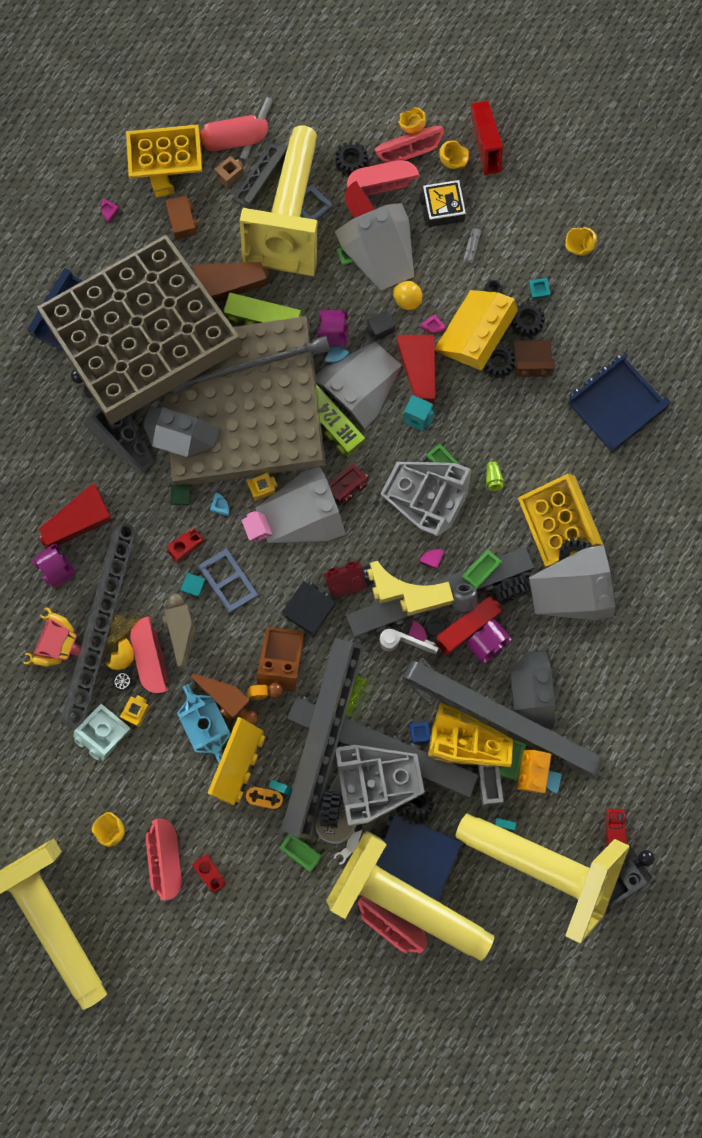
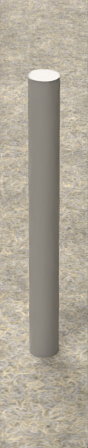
M266 97L257 119H265L273 101L271 98ZM253 144L244 146L239 158L240 160L246 162Z

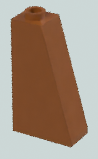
M261 262L192 266L194 274L214 302L228 298L229 292L239 295L268 285L267 279L270 278L267 268H263Z

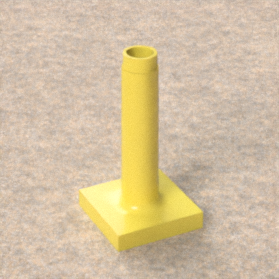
M297 126L292 131L272 212L242 209L240 217L242 263L261 262L263 268L314 276L317 264V220L300 217L316 146L317 134L312 128Z
M468 813L462 818L455 837L457 840L466 843L467 846L576 898L578 903L565 936L580 944L604 917L630 847L614 839L592 862L589 868Z
M365 830L326 900L330 911L345 919L358 895H361L468 956L482 961L493 944L494 935L379 868L376 863L387 844L378 836Z
M53 838L0 870V894L8 891L13 895L73 997L78 1001L82 1010H85L102 1000L107 993L41 878L40 870L53 863L62 852Z

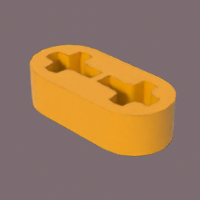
M267 685L250 686L247 690L248 699H265L268 696Z
M252 787L246 793L247 801L254 806L278 809L283 804L282 795L274 790ZM254 791H258V795L264 797L263 800L256 799V802H253L249 795L253 794ZM276 794L280 802L272 806V802L266 800V797L272 798Z

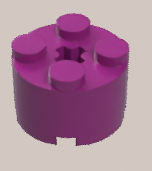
M320 310L319 322H321V328L317 330V338L327 336L330 348H346L349 325H347L345 319L348 320V312L346 310Z
M55 543L36 555L32 563L38 570L41 569L44 574L42 578L48 586L51 585L53 588H58L77 574L74 572L75 569L64 553L58 552L60 548Z
M493 619L483 626L480 632H476L466 645L480 662L485 665L492 657L495 658L503 651V646L509 645L513 639Z

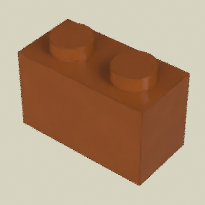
M187 195L165 200L175 240L197 235L195 229L199 227L196 217L192 218L191 213L194 212L192 201L188 202Z

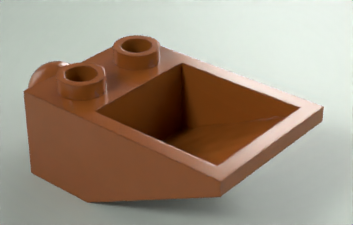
M266 627L257 672V685H267L268 695L271 698H279L283 690L296 692L304 631Z
M197 674L191 675L193 681L221 707L219 711L229 721L233 719L236 722L237 718L242 716V719L253 725L257 722V714L252 710H248L252 706L250 700L238 688Z

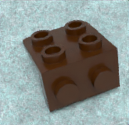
M517 340L514 342V356L516 358L515 377H549L553 375L555 361H552L551 342L549 340Z

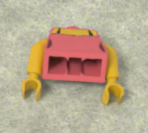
M45 608V611L49 612L48 616L40 615L46 621L34 653H25V655L31 658L29 662L23 661L24 664L48 667L59 665L62 661H66L69 654L78 657L81 646L74 643L77 635L74 633V628L67 618L53 613L49 608Z

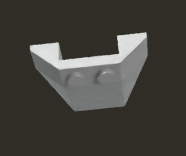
M402 203L389 204L350 220L335 231L341 248L380 291L414 278L410 225Z
M373 342L347 355L344 359L323 367L315 375L316 384L324 393L326 391L351 412V417L361 427L366 429L378 416L402 365L378 343Z
M397 462L380 494L420 530L439 536L451 528L468 495L471 469L456 463ZM401 466V468H400V470H399V472H398V474H397V476H396L394 482L392 483V481H393V479H394V477H395V475H396V473H397L399 467Z
M321 467L302 472L255 508L257 512L265 514L273 535L266 538L268 543L321 542L346 535L337 505Z
M604 545L582 549L529 577L535 614L587 620L614 617L615 602L612 580Z
M360 745L336 748L338 774L348 826L369 823L425 793L417 754Z

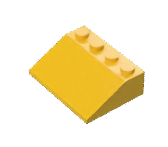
M198 125L126 131L129 179L202 172V148Z
M470 290L434 348V351L482 371L518 312L515 299L498 292Z
M566 474L518 497L545 567L559 562L561 545L567 539L570 542L572 537H574V540H577V537H581L580 541L586 539L587 544L590 542L592 547L603 545L574 475ZM572 551V552L569 554V556H571V555H573V554H575V553H577V552H579V551Z
M240 717L237 718L208 790L210 796L235 806L236 802L240 803L244 794L241 791L243 784H248L251 776L249 769L251 765L255 766L258 759L256 751L258 746L262 748L266 736H263L264 731Z

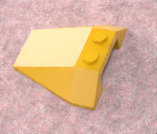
M440 703L431 731L428 757L446 763L511 766L512 738L452 706Z

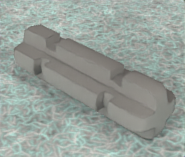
M472 228L464 255V262L473 263L481 234L480 229Z

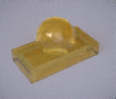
M135 614L127 621L123 615L113 616L109 628L114 633L106 639L108 643L115 647L119 641L131 633L132 628L140 621V618Z

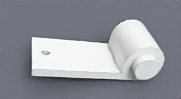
M386 629L380 635L379 643L385 651L395 650L400 641L435 655L438 651V647H435L436 643L426 639L423 642L393 629Z

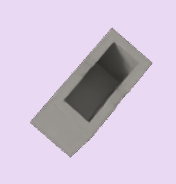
M477 765L481 805L503 803L499 766Z

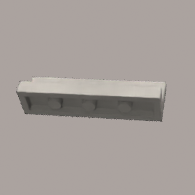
M270 142L232 200L247 209H252L283 164L288 146L282 143L278 147ZM271 149H274L276 153L269 159L268 154ZM267 164L263 172L260 173V165ZM258 178L254 185L250 187V180ZM248 192L244 201L239 199L241 193Z

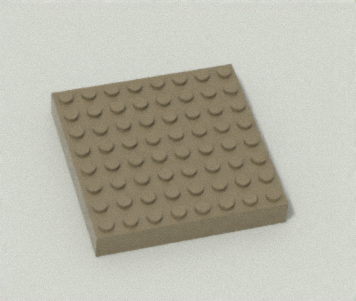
M167 235L37 307L44 322L111 425L243 349L239 335Z
M302 316L233 327L240 337L243 349L199 375L230 366L234 367L237 364L241 365V363H248V361H255V359H262V357H269V355L288 352V350H295V348H302V346L311 343V335L307 317ZM305 352V354H298V356H291V358L272 361V363H265V365H258V367H251V369H244V371H237L232 374L195 383L187 387L188 390L175 394L169 391L164 394L166 409L198 418L221 430L215 447L211 450H206L190 458L169 452L172 482L175 485H197L259 476L266 473L273 474L325 466L313 353Z

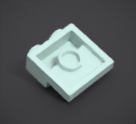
M100 704L75 729L73 737H75L74 741L78 746H85L90 750L89 754L94 759L98 760L100 758L104 761L116 748L117 744L130 732L131 728Z

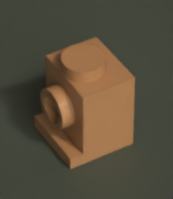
M230 156L215 168L216 178L229 189L233 183L244 175V167L239 160H235Z

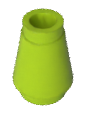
M487 463L486 486L490 491L503 489L505 482L498 463Z

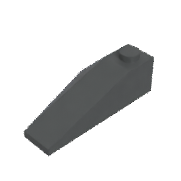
M99 408L85 421L84 425L97 439L140 474L143 473L155 461L145 441L142 440L138 432L139 428L137 424H134L130 416L131 414L111 425L101 408Z

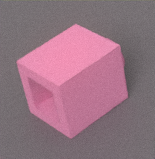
M254 511L247 514V517L241 520L249 541L259 542L273 535L267 518L263 513Z

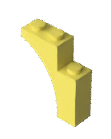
M378 561L371 562L370 569L367 570L370 581L374 580L375 587L372 589L375 599L379 598L381 604L403 598V600H400L403 612H407L408 616L451 605L454 601L449 582L428 586L409 584L390 575Z

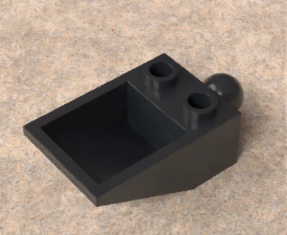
M631 846L629 847L624 860L625 866L623 864L607 909L649 883L652 876L645 866H650L654 863L655 857L651 851L643 850L637 856Z

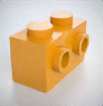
M523 750L517 789L533 793L546 792L551 760L550 753Z

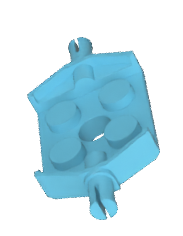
M190 684L182 687L186 693L187 700L177 712L195 752L213 753L218 763H220V757L222 758L223 756L222 748L229 740L231 733L215 700L211 696L194 694ZM202 718H206L209 721L208 728L204 730L198 726Z

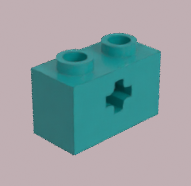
M412 395L404 410L403 423L423 432L425 427L429 428L432 423L434 411H432L433 404Z

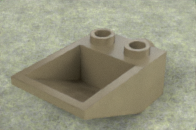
M173 594L168 599V604L171 608L164 610L166 616L162 618L165 628L170 632L177 666L181 672H185L196 629L189 606L187 604L183 605L184 600L182 596Z

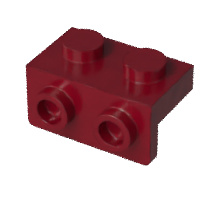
M353 463L328 483L333 498L339 505L343 502H349L357 490L362 491L367 487L369 477L367 474L364 475Z
M348 562L344 567L330 568L323 574L330 595L335 599L369 588L360 562Z

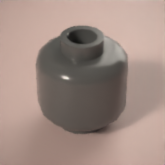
M463 583L453 589L454 601L452 605L455 610L461 613H468L476 608L477 591L474 587Z

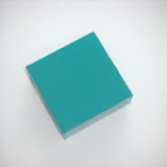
M547 278L529 280L532 300L550 297Z
M187 572L181 591L199 598L206 579Z
M271 780L269 788L289 797L291 796V787Z
M496 818L494 825L513 833L516 822Z

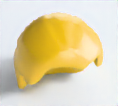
M413 107L411 110L400 114L398 123L406 133L416 134L424 129L426 114L423 110Z
M446 141L440 148L439 158L446 168L460 169L467 165L469 151L468 148L461 146L458 141Z
M587 227L580 229L572 228L567 233L565 239L567 250L579 256L590 254L597 246L595 232Z
M403 281L396 285L393 290V297L401 309L415 310L422 303V291L412 281Z
M127 638L118 642V651L112 652L110 661L106 662L110 669L122 670L132 664L134 652Z
M106 812L94 822L92 832L101 845L112 847L122 841L125 835V828L117 816L111 812Z

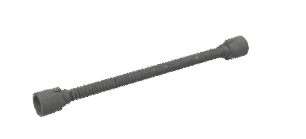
M327 336L313 339L312 343L304 347L302 346V348H295V350L292 349L288 350V352L269 355V357H262V359H255V361H248V363H241V365L237 364L234 367L230 366L197 375L171 391L173 394L188 390L187 387L195 383L197 384L237 371H244V369H251V367H258V365H265V363H272V361L291 358V356H298V354H305V352L319 354L330 351Z

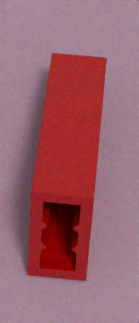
M489 100L471 103V119L484 175L502 173L503 146Z
M397 335L398 351L412 394L434 404V335Z
M95 483L86 488L39 528L41 533L39 539L43 546L50 547L54 543L59 546L112 521Z
M486 598L473 611L468 612L436 637V645L446 657H449L476 632L482 630L483 626L498 617L502 612L500 610L501 605L496 599Z

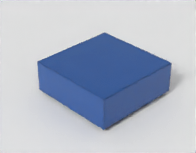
M429 721L409 724L411 743L430 742Z

